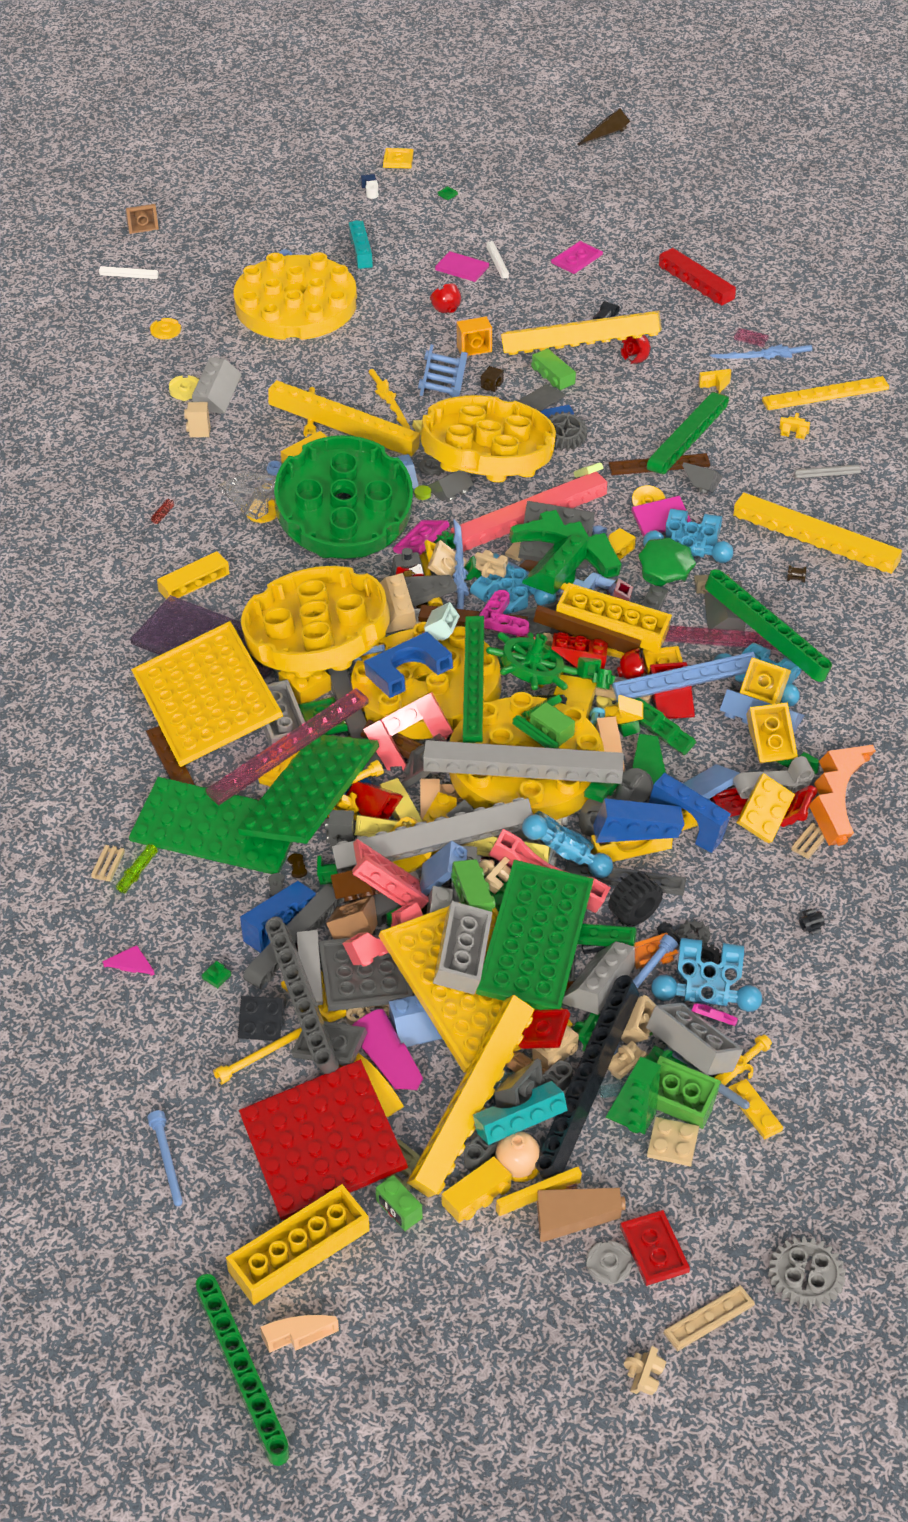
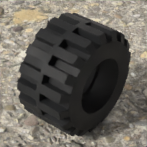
M634 872L625 877L615 887L608 900V907L625 925L633 927L647 920L656 911L662 901L663 891L645 872Z

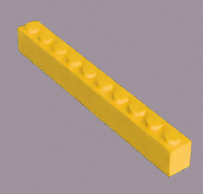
M652 311L506 331L501 334L504 353L515 355L518 354V351L530 353L533 352V349L542 351L554 346L555 349L564 348V345L570 344V347H574L586 342V345L594 344L598 340L604 343L610 342L613 338L625 340L628 336H633V338H640L643 334L655 336L662 330L660 312Z
M277 380L268 389V404L306 419H311L314 422L349 435L374 441L387 449L405 455L409 454L411 457L419 448V432Z
M743 492L734 505L733 515L739 519L750 521L755 525H761L788 537L791 536L799 539L801 542L810 543L817 548L829 550L833 554L845 556L866 566L875 567L882 572L892 574L900 563L901 549Z
M515 995L505 999L407 1181V1184L427 1197L439 1195L444 1189L446 1176L450 1175L454 1170L456 1157L462 1154L466 1147L464 1144L466 1138L470 1137L475 1130L473 1114L485 1110V1102L495 1092L494 1085L501 1080L505 1073L503 1068L514 1056L513 1049L520 1044L524 1037L522 1032L533 1020L531 1015L535 1009Z

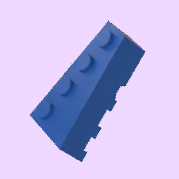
M604 798L593 827L596 843L667 839L679 837L684 827V820L680 806Z
M296 881L240 916L243 942L261 953L271 943L265 927L267 921L272 917H279L287 926L313 899L316 892L301 882Z

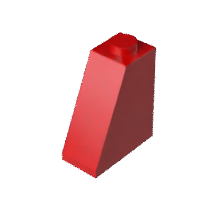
M366 782L353 783L346 794L348 796L353 792L357 795L355 803L361 815L389 819L403 798L399 793Z

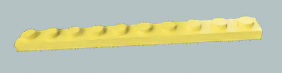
M357 815L354 835L372 837L381 831H387L388 833L399 821ZM404 822V824L406 825L407 828H409L410 825L412 824V823ZM498 837L486 838L460 846L477 847V855L491 857L489 853ZM523 841L537 856L549 863L550 847L545 844Z

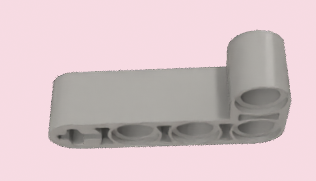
M800 756L791 762L786 771L744 772L736 775L733 783L740 797L748 799L759 776L764 773L792 793H795L810 785L814 777V771L807 758Z

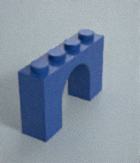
M428 632L422 633L364 661L366 676L389 698L406 691L404 675L396 669L403 663H423L436 675L453 668L452 653Z
M665 772L653 785L649 803L680 806L687 810L696 819L699 826V833L695 844L713 853L723 840L731 813Z

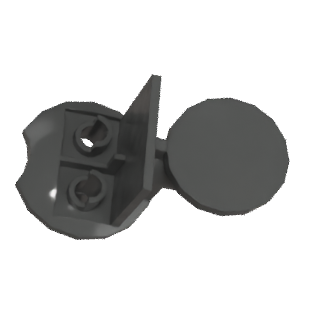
M640 768L629 769L623 772L622 784L617 786L615 794L607 796L606 799L646 803L653 789L652 778L645 770ZM588 799L582 806L579 814V827L583 835L590 837L595 835L593 824L602 803Z

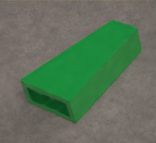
M639 734L633 768L645 770L651 776L653 785L664 772L666 773L658 736Z

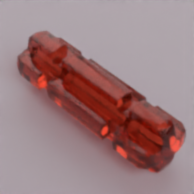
M166 499L151 516V522L159 524L161 518L163 519L170 511L169 509L174 507V501Z

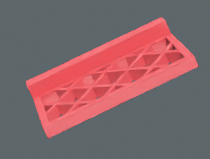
M356 839L353 842L357 863L352 869L355 876L401 906L417 902L420 909H422L429 902L428 897L421 893L420 883L417 878L360 840Z

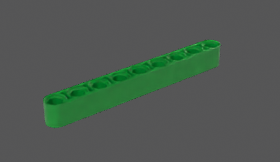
M712 392L654 452L648 460L647 470L664 475L725 410L729 397Z
M718 569L710 571L705 584V589L812 679L818 682L826 680L832 667V662L724 572Z
M203 1274L196 1280L198 1299L269 1462L276 1466L283 1465L288 1461L290 1455L286 1436L216 1278L211 1274ZM205 1288H211L208 1291H203ZM214 1307H220L217 1310H211ZM223 1326H228L225 1330L220 1329ZM231 1346H237L233 1350L228 1349ZM239 1366H246L245 1369H237ZM248 1386H255L253 1390H246ZM259 1406L264 1407V1409L261 1411L254 1410ZM268 1427L274 1428L270 1432L263 1431L265 1428ZM277 1448L283 1449L280 1453H273V1450Z

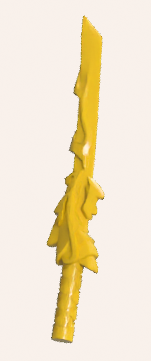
M370 369L369 374L377 384L375 393L391 405L390 409L397 415L396 420L403 427L410 429L407 420L394 400L396 393L389 390L387 379L382 381L375 370Z

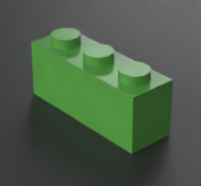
M548 348L532 355L531 366L533 370L538 371L544 379L550 381L553 387L562 390L575 384L576 372Z
M477 859L454 861L451 879L460 903L492 912V909L495 908V899L490 895L489 883L485 882L483 868L479 866Z

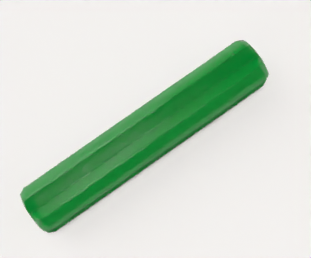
M517 715L513 718L512 724L543 747L559 749L558 742L522 716Z

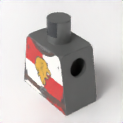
M404 548L402 554L395 555L390 576L403 573L404 577L424 576L419 553H413L412 549Z

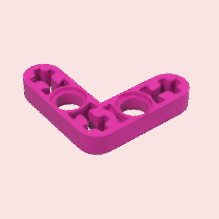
M506 590L496 591L479 615L484 616V628L516 636L527 635L529 633V622L527 620L503 614L510 602L509 592Z

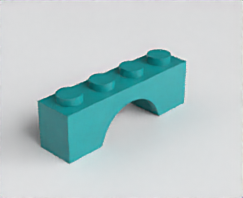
M359 220L348 222L351 244L354 246L357 268H372V252L364 222Z
M550 1081L532 1089L530 1099L519 1106L512 1108L492 1106L473 1114L477 1134L490 1145L568 1110L564 1092L555 1083Z

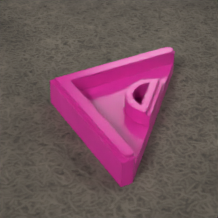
M137 945L102 961L104 967L118 968L122 971L133 973L140 972L150 974V976L155 975L154 970Z
M696 1003L692 1008L693 1012L733 1026L738 1021L737 1017L705 1004Z

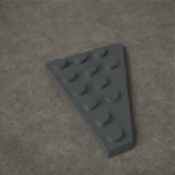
M450 575L404 577L413 607L457 591V585ZM375 578V579H377L379 582H381L384 578Z

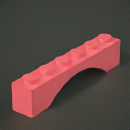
M505 829L501 831L489 853V856L498 861L507 857L510 861L506 865L511 868L513 861L518 860L563 871L541 859L521 838ZM593 878L594 881L587 909L596 913L604 903L611 887Z

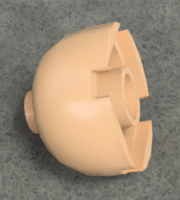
M520 1131L498 1142L495 1158L512 1174V1177L521 1178L532 1174V1170L536 1168L535 1164L539 1158L540 1149L537 1141L530 1134Z

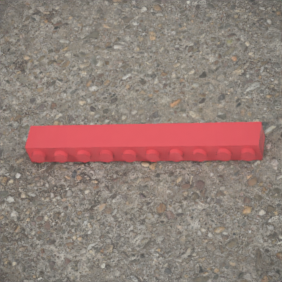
M596 471L460 525L463 552L496 538H501L510 533L511 527L523 524L527 501L575 508L606 495L607 481ZM453 527V528H451V533H454V535H455L454 527Z

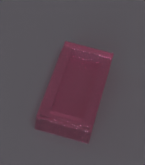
M739 328L734 336V340L764 347L769 339V335Z

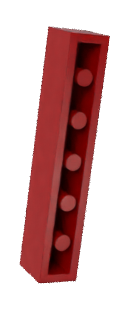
M671 248L659 255V266L661 269L670 272L672 276H676L682 282L687 283L693 289L712 299L713 302L722 306L735 299V286L678 250Z

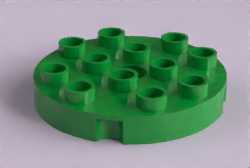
M329 436L308 442L302 446L300 454L287 457L281 465L275 480V511L281 527L294 542L322 558H362L386 548L402 534L412 512L413 486L409 472L403 462L398 457L388 456L385 452V447L379 443L361 437ZM347 493L350 494L351 498L342 500L336 498V495Z

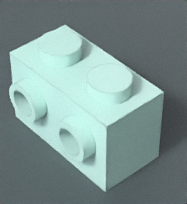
M450 602L432 610L425 624V632L431 634L437 641H443L453 633L460 617Z

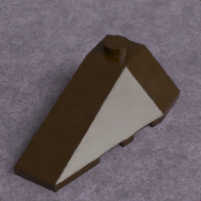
M619 108L598 124L577 145L580 146L615 134L618 131L623 132L630 120L622 109Z

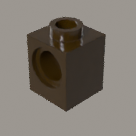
M489 366L481 375V388L486 391L495 392L498 389L497 387H500L504 382V370Z

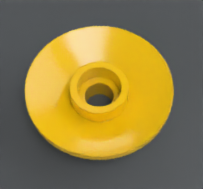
M650 485L637 488L632 495L633 506L666 499L660 489Z

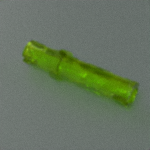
M148 844L132 866L124 871L123 877L116 884V889L120 893H127L131 885L139 880L141 872L158 852L154 845Z

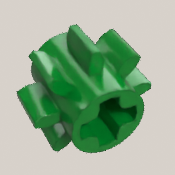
M442 531V535H436L435 544L441 540L451 549H455L453 542L454 533Z
M598 669V673H593L592 682L596 683V688L609 690L610 685L615 683L616 676H612L611 670Z

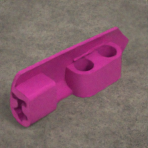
M383 1009L374 1010L351 1025L366 1028L367 1035L361 1048L394 1089L418 1090L423 1077L406 1045L400 1041Z

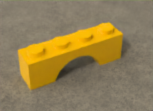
M591 835V842L594 845L591 853L607 854L615 862L672 849L673 838L596 843L595 835Z

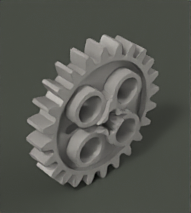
M803 1236L802 1242H799L794 1237L792 1244L786 1240L784 1247L778 1246L777 1253L773 1252L772 1260L769 1263L768 1276L771 1277L770 1284L776 1285L774 1292H783L782 1300L790 1298L789 1305H793L796 1301L798 1302L799 1309L802 1308L803 1304H807L809 1310H811L812 1304L821 1309L822 1302L829 1306L831 1299L836 1301L838 1293H842L846 1279L844 1278L846 1270L842 1269L844 1262L837 1261L839 1253L831 1254L832 1246L824 1248V1241H821L818 1245L815 1244V1238H812L811 1242H807L806 1237ZM811 1256L812 1262L806 1290H803L802 1283L807 1258ZM816 1264H822L825 1267H819ZM794 1278L797 1280V1282H793L789 1279ZM812 1284H818L821 1287H815Z

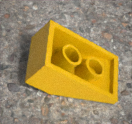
M561 674L560 679L568 685V688L562 690L556 686L553 695L564 694L567 697L566 705L582 710L584 716L589 720L596 692V683H593L591 679Z
M788 702L750 707L746 716L759 763L797 758L798 754Z

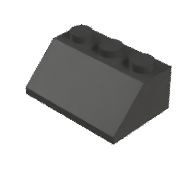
M735 581L739 586L742 587L741 581ZM709 592L704 594L708 632L745 631V622Z

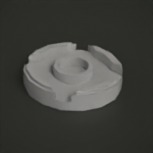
M608 1241V1243L599 1242L589 1250L586 1267L589 1274L596 1281L603 1284H617L623 1282L630 1275L633 1266L629 1250L623 1244L615 1241Z

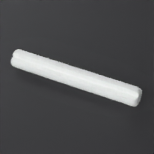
M487 242L486 248L501 278H509V272L494 242Z
M100 267L99 274L105 276L158 278L157 270Z

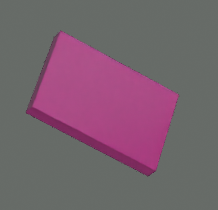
M579 241L553 258L551 263L575 274L602 256L603 252Z
M449 251L435 266V270L476 282L487 270L489 263Z
M680 496L634 506L631 511L644 537L646 533L654 530L661 533L666 532V522L670 509L686 511V508ZM688 515L687 522H692Z
M421 520L393 547V551L397 554H402L404 548H410L413 553L417 552L421 555L426 550L424 542L426 540L434 542L437 539L436 535H441L442 531H445L450 525L446 520Z

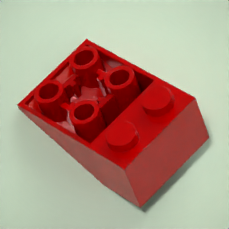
M559 632L558 634H553L551 649L575 667L578 666L579 657L601 659L600 669H604L608 643L601 639L590 640L584 636L573 637Z
M687 662L651 664L649 675L687 667L688 665ZM691 686L652 694L655 708L662 712L667 719L695 717Z

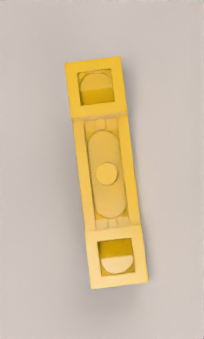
M358 1053L355 1061L361 1059L384 1113L388 1118L404 1106L381 1073Z

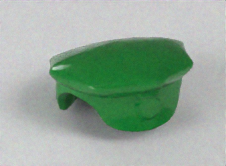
M671 538L647 541L645 547L638 555L642 565L644 580L660 587L677 580L685 582L690 571L696 565L691 549Z

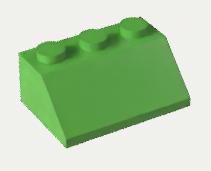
M660 1056L657 1064L661 1065L656 1110L703 1129L712 1112L721 1081Z

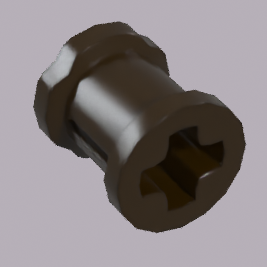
M789 565L787 581L800 580L805 583L807 567L794 568Z

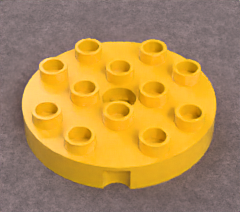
M321 252L311 255L286 256L281 253H271L267 255L265 261L245 267L243 274L234 286L235 311L241 323L255 333L274 339L285 340L289 337H297L303 340L326 335L347 323L356 310L357 291L356 282L345 265H340L327 259V255Z
M482 395L452 397L431 405L428 408V415H423L421 427V443L424 447V452L440 461V467L443 470L449 472L462 470L469 473L486 475V478L492 482H504L507 476L513 475L533 477L536 470L545 466L552 458L556 436L553 423L538 410L517 401L507 402L498 397Z
M320 566L289 573L267 584V589L263 593L253 595L246 604L241 617V626L247 648L258 662L276 670L294 672L295 676L305 678L314 674L315 671L330 668L336 671L348 669L352 665V660L368 652L385 637L390 613L385 590L373 576L368 573L356 574L353 568Z
M426 622L417 623L413 629L389 635L381 639L375 646L384 645L386 651L425 633L424 627ZM457 626L447 639L443 641L438 640L452 653V669L436 675L423 663H403L396 669L404 675L406 691L392 698H389L365 673L364 661L380 653L362 655V661L358 660L354 665L351 683L355 701L360 704L362 712H365L366 722L368 719L377 722L433 692L454 731L463 719L465 627ZM484 641L483 702H492L498 700L501 695L500 663L497 656L486 652L487 647L490 646ZM423 719L398 732L410 739L433 738Z
M517 692L508 698L483 702V742L475 743L545 748L514 726L512 722L514 717L517 715L522 716L521 713L545 701L546 698L532 697L529 693ZM563 703L553 706L575 721L574 736L559 746V749L604 752V745L599 732L584 716L582 710L569 707ZM463 719L454 729L450 742L463 743ZM449 773L450 780L458 795L471 804L474 809L479 807L490 808L500 802L505 804L511 803L516 798H529L533 815L537 811H541L551 818L558 820L580 810L589 799L584 797V791L591 782Z

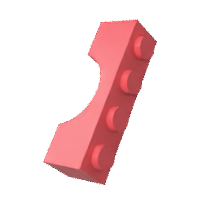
M407 903L392 912L391 927L423 916L418 903ZM368 932L358 933L342 943L353 965H362L364 967L374 961V957L389 953L381 939L373 937Z

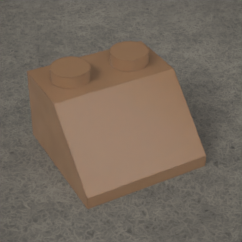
M155 204L126 208V222L130 234L159 229Z
M373 895L344 904L335 909L326 923L333 939L351 938L358 933L365 932L373 934L378 925Z

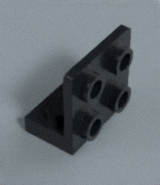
M241 996L238 1038L269 1041L280 1039L283 1008H286V1000L284 998Z

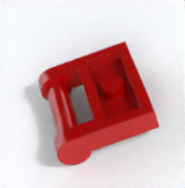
M809 785L794 793L795 796L781 822V827L789 824L793 825L797 820L805 821L807 819V811L818 791L816 787Z
M736 787L723 790L710 798L711 802L731 813L730 817L740 815L748 800L740 797Z

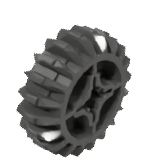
M563 411L561 414L556 412L555 415H550L548 419L553 423L556 430L554 449L560 448L561 451L566 449L568 452L570 448L575 450L576 447L580 448L581 444H584L587 438V425H585V421L581 419V416L576 417V413L572 415L570 412L564 413Z

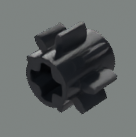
M811 908L802 911L804 916L799 918L801 929L804 932L812 933V935L821 932L820 927L825 925L822 913L820 911L816 912V909Z

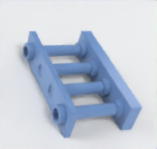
M431 344L430 349L426 350L424 357L427 360L424 377L420 379L418 388L421 389L420 396H423L424 388L447 393L452 397H458L461 391L468 353L461 352L460 358L457 357V359L432 353L434 345ZM430 360L453 364L455 368L430 363ZM432 369L453 374V378L430 373L428 370ZM426 379L451 384V387L426 382Z

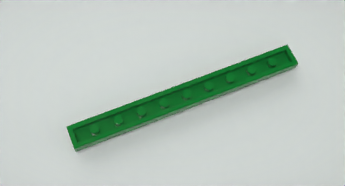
M466 616L463 743L483 742L484 616Z

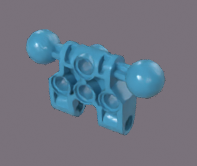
M670 509L666 522L667 538L688 546L694 557L700 556L704 558L706 554L712 555L714 560L719 563H726L731 560L734 550L730 543L725 541L717 543L722 516L704 514L702 523L697 524L695 522H687L688 511ZM656 530L650 531L645 534L643 545L645 547L647 541L663 539L664 536Z
M493 553V557L496 559L500 556L497 553ZM511 564L507 565L504 578L492 574L487 578L480 576L470 588V593L484 602L488 601L498 590L508 591L510 602L503 614H510L527 608L528 597L532 594L534 595L535 602L540 606L555 602L557 597L556 593L553 595L522 584V580L527 576L526 571L522 568H514Z
M755 642L749 645L742 654L754 652L756 659L791 670L780 703L788 702V707L797 704L800 699V692L792 683L801 674L802 670L786 657L779 663H775L769 659L771 651ZM721 653L715 656L714 660L732 656L728 653ZM746 674L735 676V680L738 682L744 681Z
M537 811L534 815L524 819L522 831L527 838L532 840L541 839L546 846L555 850L563 858L572 860L579 865L587 864L589 872L594 877L604 878L611 874L613 870L611 857L604 853H590L594 845L589 839L562 826L558 821L541 811Z
M681 938L677 972L686 981V984L677 983L672 976L662 974L657 976L651 985L653 995L661 1001H669L675 996H684V1001L720 1006H727L728 1002L737 1003L738 1007L746 1012L757 1010L763 1001L760 990L752 985H745L738 991L729 990L730 986L742 977L743 945L723 943L720 964L717 965L713 962L703 963L701 961L702 940ZM691 964L694 968L693 974L686 975L682 970L683 965ZM709 966L714 969V977L708 978L704 975L703 970L705 967ZM727 969L735 971L736 978L734 980H728L725 977ZM705 987L712 990L713 995L709 999L701 995V990Z

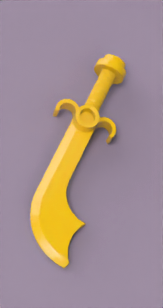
M764 1034L762 1036L758 1035L755 1038L756 1044L743 1056H740L733 1072L717 1074L714 1078L720 1080L723 1085H726L737 1074L749 1070L748 1079H751L753 1067L747 1063L761 1050L767 1052L772 1044L771 1040Z

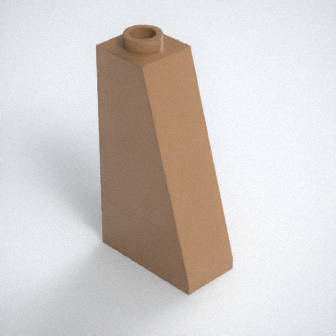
M620 1188L538 1190L537 1211L540 1242L620 1219L622 1210L626 1208L625 1196H621Z

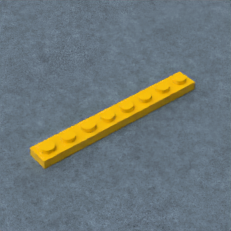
M881 376L762 397V402L767 410L888 390L889 384Z

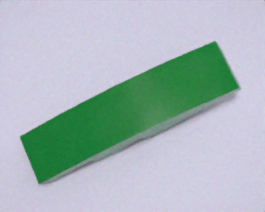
M635 698V700L643 703V719L637 721L655 736H658V738L682 755H686L697 743L693 737L682 731L677 724L667 719L662 712L644 700Z

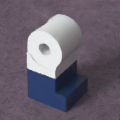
M375 174L361 175V188H366V197L370 199L378 197V183Z

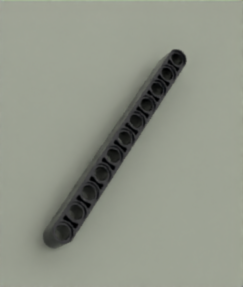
M622 975L614 982L565 1094L568 1111L556 1115L539 1153L535 1166L544 1180L564 1172L638 1000L639 991L632 978L628 975Z

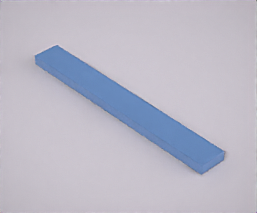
M754 652L615 682L612 684L617 702L618 695L635 699L746 674L751 658L756 657Z

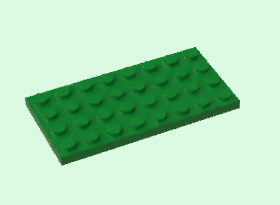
M311 735L303 744V747L300 748V752L291 760V763L282 771L237 828L239 835L307 844L379 748L378 740L334 735Z
M162 777L157 778L129 835L131 842L268 874L280 872L293 843L239 835L237 828L259 800Z
M514 860L476 994L502 1001L515 995L535 1009H561L594 879Z

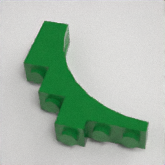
M557 510L545 511L540 514L539 520L517 524L510 528L509 540L511 543L541 541L555 544L570 535L587 539V557L585 559L598 573L606 578L618 576L622 564L606 534H594L589 537L581 521L564 525Z

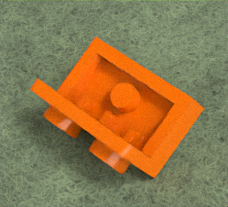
M667 933L635 943L636 969L643 968L659 949L660 940ZM677 949L666 953L659 962H662L664 965L674 961L673 957L678 954Z

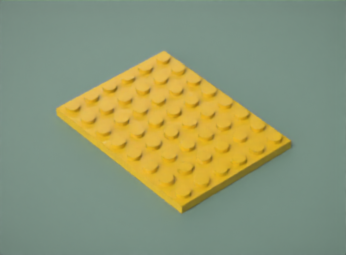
M231 621L131 669L180 767L283 717L281 709Z
M448 906L382 930L379 933V938L460 1068L465 1073L504 1001L478 995L476 991L475 994H470L433 984L445 917L450 907ZM496 907L492 909L484 961L499 913ZM568 1020L567 1026L571 1028L573 1024ZM515 1046L512 1052L520 1050V1047Z

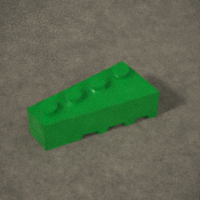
M640 1056L605 1118L628 1127L633 1133L640 1132L645 1135L656 1116L661 1065Z

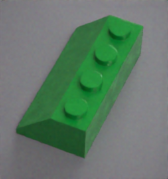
M570 535L558 541L522 580V584L554 595L587 557L588 540Z

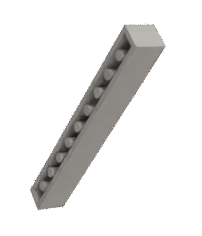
M426 740L423 758L424 771L622 784L624 753Z
M516 798L511 803L505 804L500 802L490 808L479 807L470 813L459 812L454 814V817H439L433 822H418L413 827L407 828L402 826L392 832L381 831L376 833V836H361L356 839L393 862L440 850L450 841L462 845L499 836L503 829L510 833L522 830L524 819L533 814L529 798ZM341 841L332 846L339 873L350 871L357 865L354 841Z

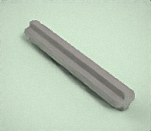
M860 465L797 469L794 475L795 478L857 474L861 472Z

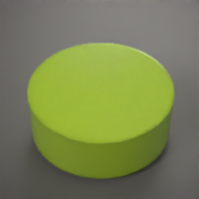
M420 485L415 488L414 495L419 500L429 499L431 497V488Z

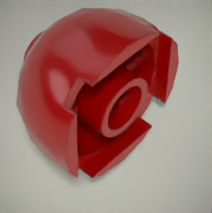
M455 284L443 285L444 288L441 290L437 288L431 294V304L440 313H454L461 303V293Z
M642 335L640 338L628 336L627 339L621 342L624 343L623 348H621V355L625 360L629 359V356L637 355L633 360H630V364L642 363L648 358L651 347L645 335Z
M639 648L630 650L621 657L620 667H617L619 677L633 679L642 677L644 673L647 674L643 658L639 656V653H641Z

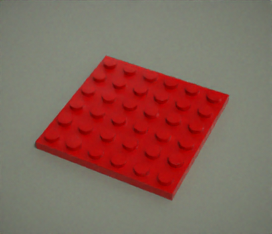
M361 1059L338 1068L332 1073L321 1075L239 1110L281 1221L288 1219L342 1184L351 1193L408 1168Z

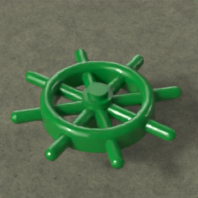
M499 632L497 637L505 643L503 650L494 647H487L486 649L488 654L501 657L504 668L500 670L501 675L511 673L515 677L531 683L532 690H537L538 685L552 683L562 690H566L568 685L560 679L561 673L564 672L572 675L578 673L577 668L564 665L562 657L552 650V647L545 644L548 638L544 634H540V636L536 634L534 639L533 633L529 632L526 637L510 639L503 632Z

